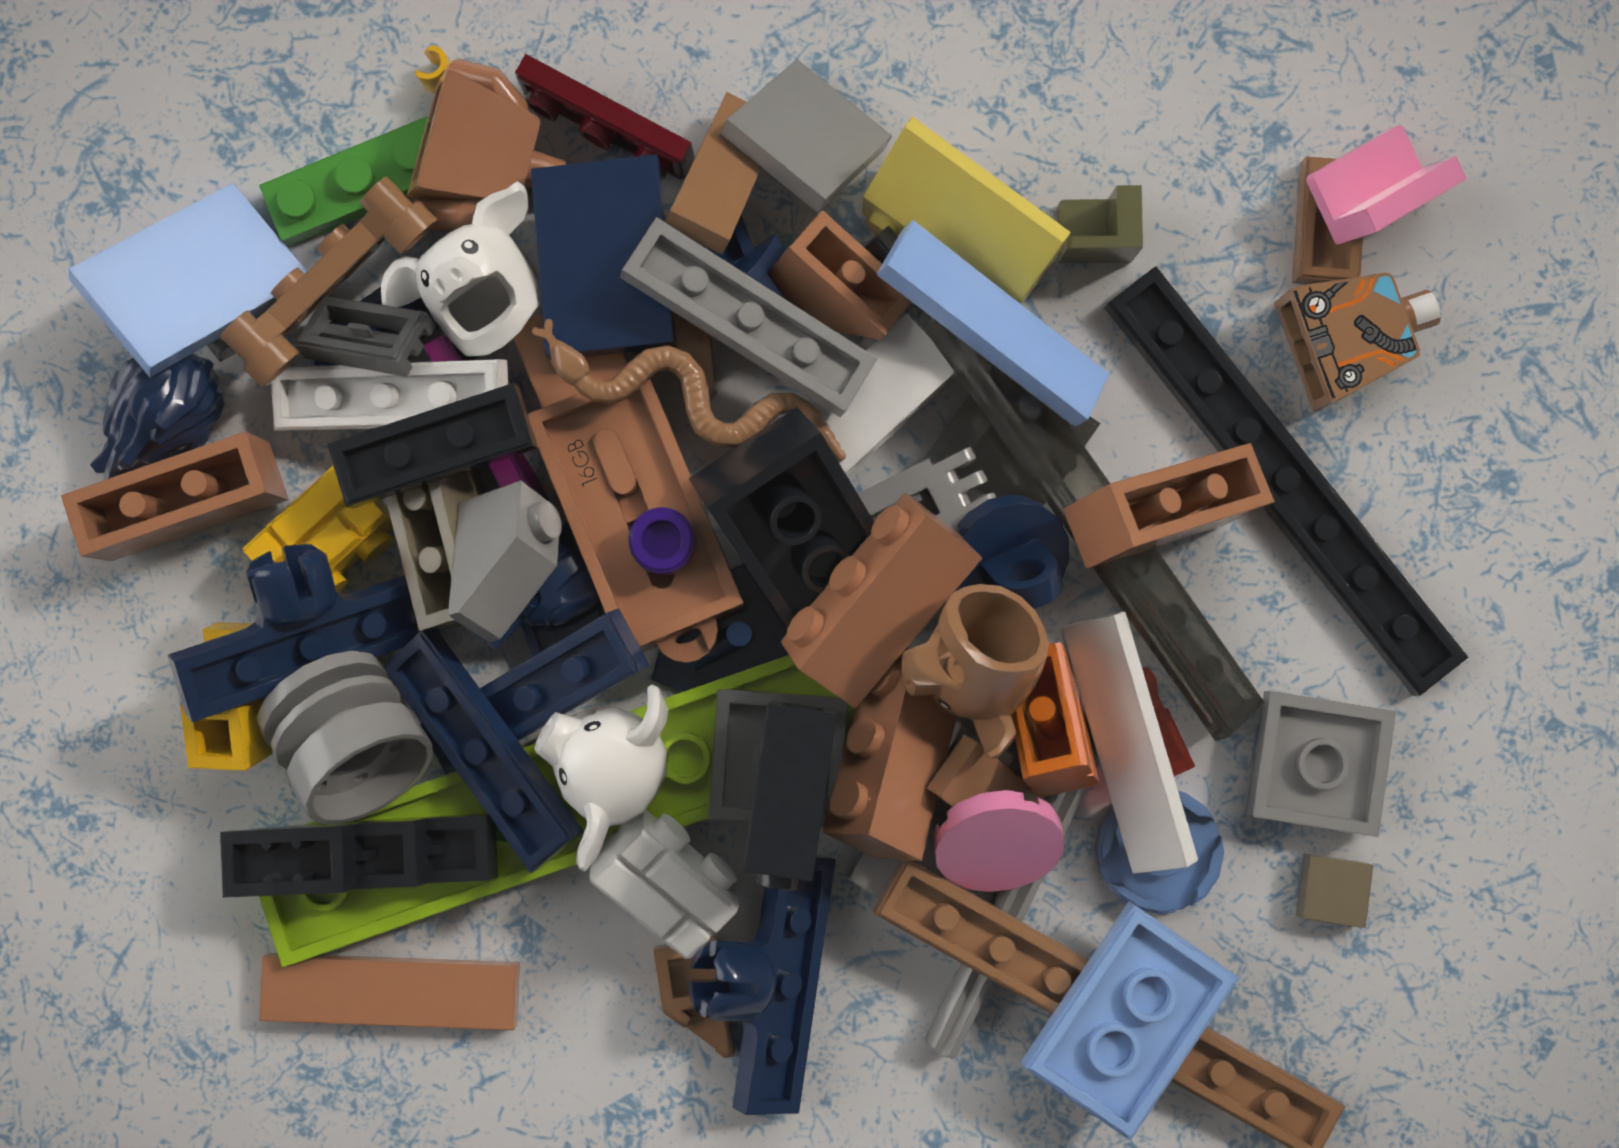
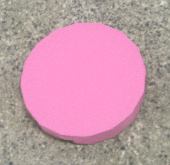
M1003 790L980 793L960 801L948 810V820L941 827L937 823L932 833L936 866L948 881L969 890L995 892L1012 890L1030 884L1055 868L1064 853V834L1060 817L1050 803L1038 798L1039 804L1025 801L1024 795L1021 792Z

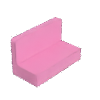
M1398 125L1307 176L1306 182L1335 244L1339 245L1378 232L1467 178L1457 156L1422 168L1404 127Z

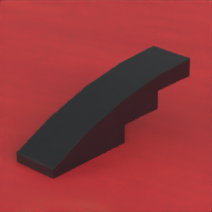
M488 814L365 820L342 824H308L220 832L223 898L345 893L355 889L418 887L427 883L490 881L498 878L496 825Z

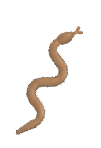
M551 319L545 320L544 329L537 327L532 329V335L544 338L550 344L551 364L557 375L593 402L612 404L624 400L637 391L654 374L666 370L675 373L681 381L685 410L694 432L713 446L735 448L766 428L778 415L787 414L798 407L821 432L838 462H842L846 458L844 450L841 449V445L830 430L828 423L824 420L822 413L809 401L794 393H771L755 402L735 422L723 423L715 418L711 410L705 373L690 353L669 345L645 349L632 359L612 380L599 382L590 376L589 366L585 357L561 340H557L553 336V322Z

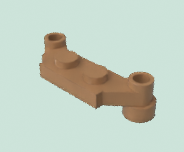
M387 176L376 183L360 200L359 203L368 212L351 230L344 223L339 225L316 248L323 257L304 274L297 267L273 288L271 294L277 301L266 312L256 319L246 310L220 334L219 337L247 363L244 370L262 388H265L274 381L299 356L300 352L285 336L295 330L318 307L324 296L329 297L382 246L385 240L403 255L421 240L438 221L420 201L413 204Z

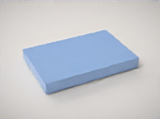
M232 183L69 268V281L147 375L152 377L219 339L220 334L246 310L254 317L266 312L277 301L271 294L273 288L295 268L298 267L304 274L307 271Z
M1128 901L1020 1063L1029 1072L1131 1141L1239 977Z

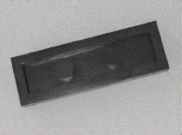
M515 383L327 444L345 506L352 509L538 448L520 388Z

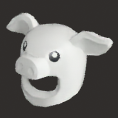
M517 181L508 188L492 193L478 202L472 224L463 225L442 237L420 259L405 256L394 260L385 271L381 282L382 305L398 308L421 297L434 320L464 356L488 355L504 347L523 329L530 316L541 304L540 280L510 236L514 229L524 220L529 208L528 194L524 185Z
M654 685L647 687V710L643 719L633 712L615 706L594 705L573 714L571 717L555 712L544 725L536 740L534 749L536 753L553 766L554 775L563 799L581 816L587 819V826L579 844L576 857L579 869L584 872L598 857L609 826L625 824L642 814L657 796L665 778L667 750L660 738V733L667 722L668 707L660 689Z

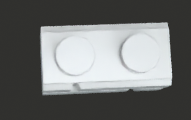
M646 809L642 814L622 824L618 832L612 834L603 843L598 857L590 866V883L684 959H690L710 940L713 932L717 933L737 913L739 908L735 884L737 877L731 867L718 855L709 853L704 858L688 844L690 842L688 833L674 818L663 813L657 819Z

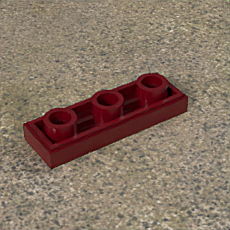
M525 53L515 74L526 96L525 100L528 102L530 110L553 122L561 115L580 125L577 130L578 133L601 149L609 151L613 144L634 154V157L657 154L661 165L662 180L665 179L668 173L680 180L681 178H686L695 159L690 141Z

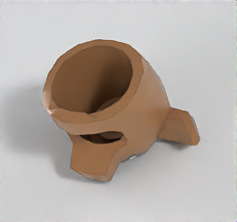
M978 584L963 587L950 594L940 614L939 623L928 642L903 651L902 675L904 686L911 696H933L934 700L951 715L972 719L986 757L998 758L1011 745L1016 734L1011 714L1032 692L1043 671L1049 647L1045 628L1037 612L1021 596L997 585Z

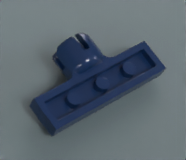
M312 544L282 547L284 560L282 562L274 563L271 551L258 556L250 563L246 571L257 609L255 622L245 629L167 655L186 716L193 723L266 697L282 680L299 668L327 655L359 651L371 653L374 657H378L403 648L420 632L405 575L346 595H339L335 588L327 554Z
M816 855L813 881L798 880L796 890L765 887L759 928L755 937L747 942L710 941L697 951L690 966L692 969H716V979L688 980L690 1000L695 1010L701 1016L711 1018L713 1021L743 1022L744 1031L732 1108L745 1115L799 1114L836 859Z

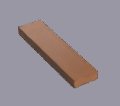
M268 953L262 959L259 1021L514 1030L518 1020L520 962L318 955L282 968L278 954Z

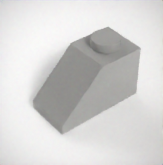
M518 481L459 502L448 616L490 643L503 637L557 567L558 543L562 529L560 510L523 481Z

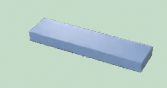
M912 220L903 228L876 275L1075 428L1087 421L1109 373L917 222Z

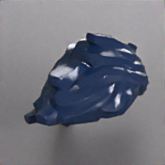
M192 353L156 375L149 377L134 358L125 361L121 369L115 372L110 383L109 396L103 418V433L107 437V441L102 452L90 464L96 473H105L106 480L204 446L208 441L213 423L219 419L225 405L223 398L224 390L221 388L219 378L213 369L214 364L209 359Z

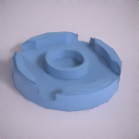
M1182 791L1178 792L1198 857V861L1189 867L1133 874L1113 805L1099 824L1095 853L1100 874L1115 895L1127 903L1130 901L1146 912L1162 915L1176 912L1175 910L1184 909L1189 905L1193 906L1207 896L1220 877L1224 857L1222 836L1219 835L1218 827L1207 807Z

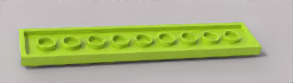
M787 655L664 698L668 707V716L665 727L660 733V738L667 750L666 775L657 796L647 807V810L657 819L663 813L668 814L682 827L709 818L718 689L838 696L798 670L791 657ZM848 703L846 709L844 749L846 746L847 734L851 727L852 719L855 712V708L849 705ZM647 705L630 710V712L643 719ZM535 744L524 747L530 758L585 831L587 819L581 816L563 799L554 775L553 766L536 753L534 749ZM456 771L413 786L386 807L353 821L487 814V812ZM313 821V822H310V823H307V824H304V825H308V824H319V823L316 822V821ZM621 825L609 826L604 842L612 834H616ZM496 826L498 878L490 881L427 883L418 887L355 889L345 893L259 896L283 968L576 865L577 851L584 832L546 865L533 873L529 872Z

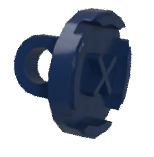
M1014 494L992 498L969 511L957 525L960 528L958 534L982 557V560L955 591L978 584L1002 586L1021 596L1033 609L1045 606L1062 593L1064 586L1062 579L1070 560L1069 537L1060 519L1043 504L1030 501L1025 496Z

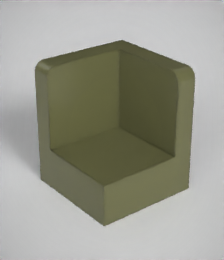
M1116 185L1108 199H1068L1060 201L1057 206V222L1071 233L1058 253V263H1131L1143 248L1142 185Z

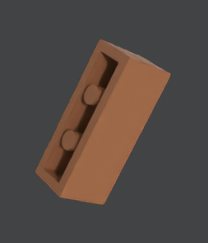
M246 431L61 495L80 556L106 561H114L289 500L270 442Z
M1251 443L1110 483L1063 508L1084 565L1086 569L1224 526L1275 501Z
M905 492L895 505L887 507L879 514L872 526L871 535L865 539L852 556L843 559L835 567L825 590L820 593L810 607L803 608L794 616L788 627L787 634L780 642L798 670L856 709L948 600L950 594L960 586L982 560V557L956 531Z
M902 653L855 709L822 833L874 858L922 861L937 801V796L929 791L927 787L947 760L957 716L948 713L934 700L933 696H911L904 686L902 675Z

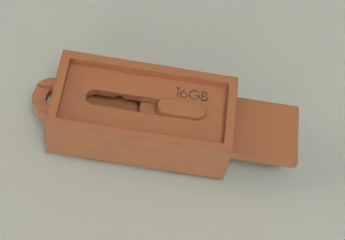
M542 314L529 318L523 329L514 337L542 407L529 413L528 417L537 446L605 613L620 609L642 652L658 646L664 655L674 661L682 663L699 661L708 655L717 644L719 634L717 621L746 610L747 607L702 499L688 479L692 475L653 381L650 378L628 398L612 404L591 401L580 394L574 386L564 382L557 375L551 360L545 355L544 338L532 335L533 328L543 329ZM623 353L585 357L589 366L590 376L599 382L612 380L627 365ZM665 507L680 512L687 518L695 531L696 550L694 556L685 568L674 574L657 575L645 570L636 562L629 548V533L633 523L641 514L653 508ZM695 630L701 631L699 637L691 642L684 644L676 643V640L683 635Z

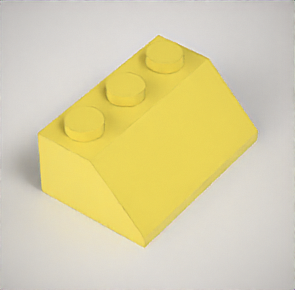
M913 116L904 126L863 196L861 213L867 217L865 224L875 235L889 226L899 236L902 229L914 220L1021 305L1052 265L1071 233Z

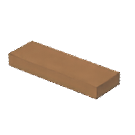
M726 92L665 221V223L693 241L721 255L730 241L761 170V166L720 134L727 118L746 103V101L729 92Z

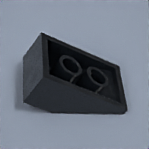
M798 407L688 478L787 629L794 616L803 608L810 607L820 593L825 590L835 567L843 559L852 556L865 539L871 535V529L874 524L873 518L821 432Z

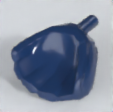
M559 541L557 567L503 637L491 643L485 639L484 641L492 649L497 650L522 622L537 629L560 628L573 623L594 609L600 598L583 556L576 552L573 546Z

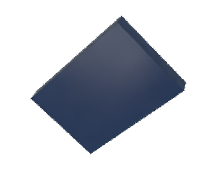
M657 154L532 168L531 178L543 329L545 320L551 319L553 322V336L577 350L584 357L642 351L667 345L676 347L673 311L620 278L623 267L655 218L657 217L665 222L661 165ZM544 339L545 355L549 360H552L549 350L550 344Z

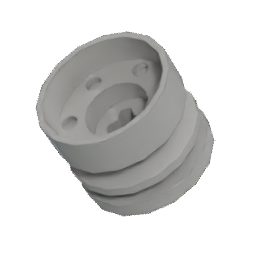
M359 651L341 652L327 655L302 666L273 689L264 699L257 715L261 736L265 743L272 747L273 757L276 762L287 769L289 784L307 816L319 824L346 823L361 819L386 807L406 793L422 777L433 758L431 741L414 714L401 703L400 692L389 680L388 673L382 663L371 653Z

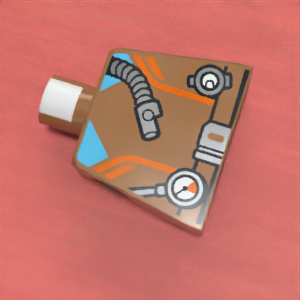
M1386 272L1298 286L1290 289L1274 302L1313 412L1327 407L1419 357L1420 348L1414 333L1438 325L1441 319L1438 302L1431 291L1423 290L1401 298L1394 277Z

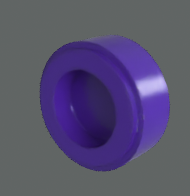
M665 507L653 508L641 514L633 523L629 533V548L636 562L645 570L657 575H670L685 568L692 560L696 550V535L690 522L680 512Z

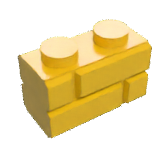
M332 466L242 549L251 561L271 551L275 563L284 561L282 547L312 544L327 554L337 593H339L348 582L343 574L360 558L365 563L371 562L391 545L394 537L389 532L393 529L389 509L381 500L354 509L346 507L334 466Z

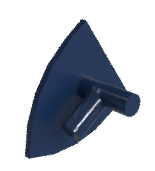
M745 564L731 571L747 609L717 621L719 629L717 644L708 655L699 661L690 663L677 662L664 655L659 649L651 680L684 692L789 655L780 642L787 634V628ZM695 630L683 635L676 640V643L684 644L691 642L699 637L701 631Z

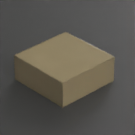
M1304 853L1296 916L1306 920L1366 928L1374 865L1361 861Z

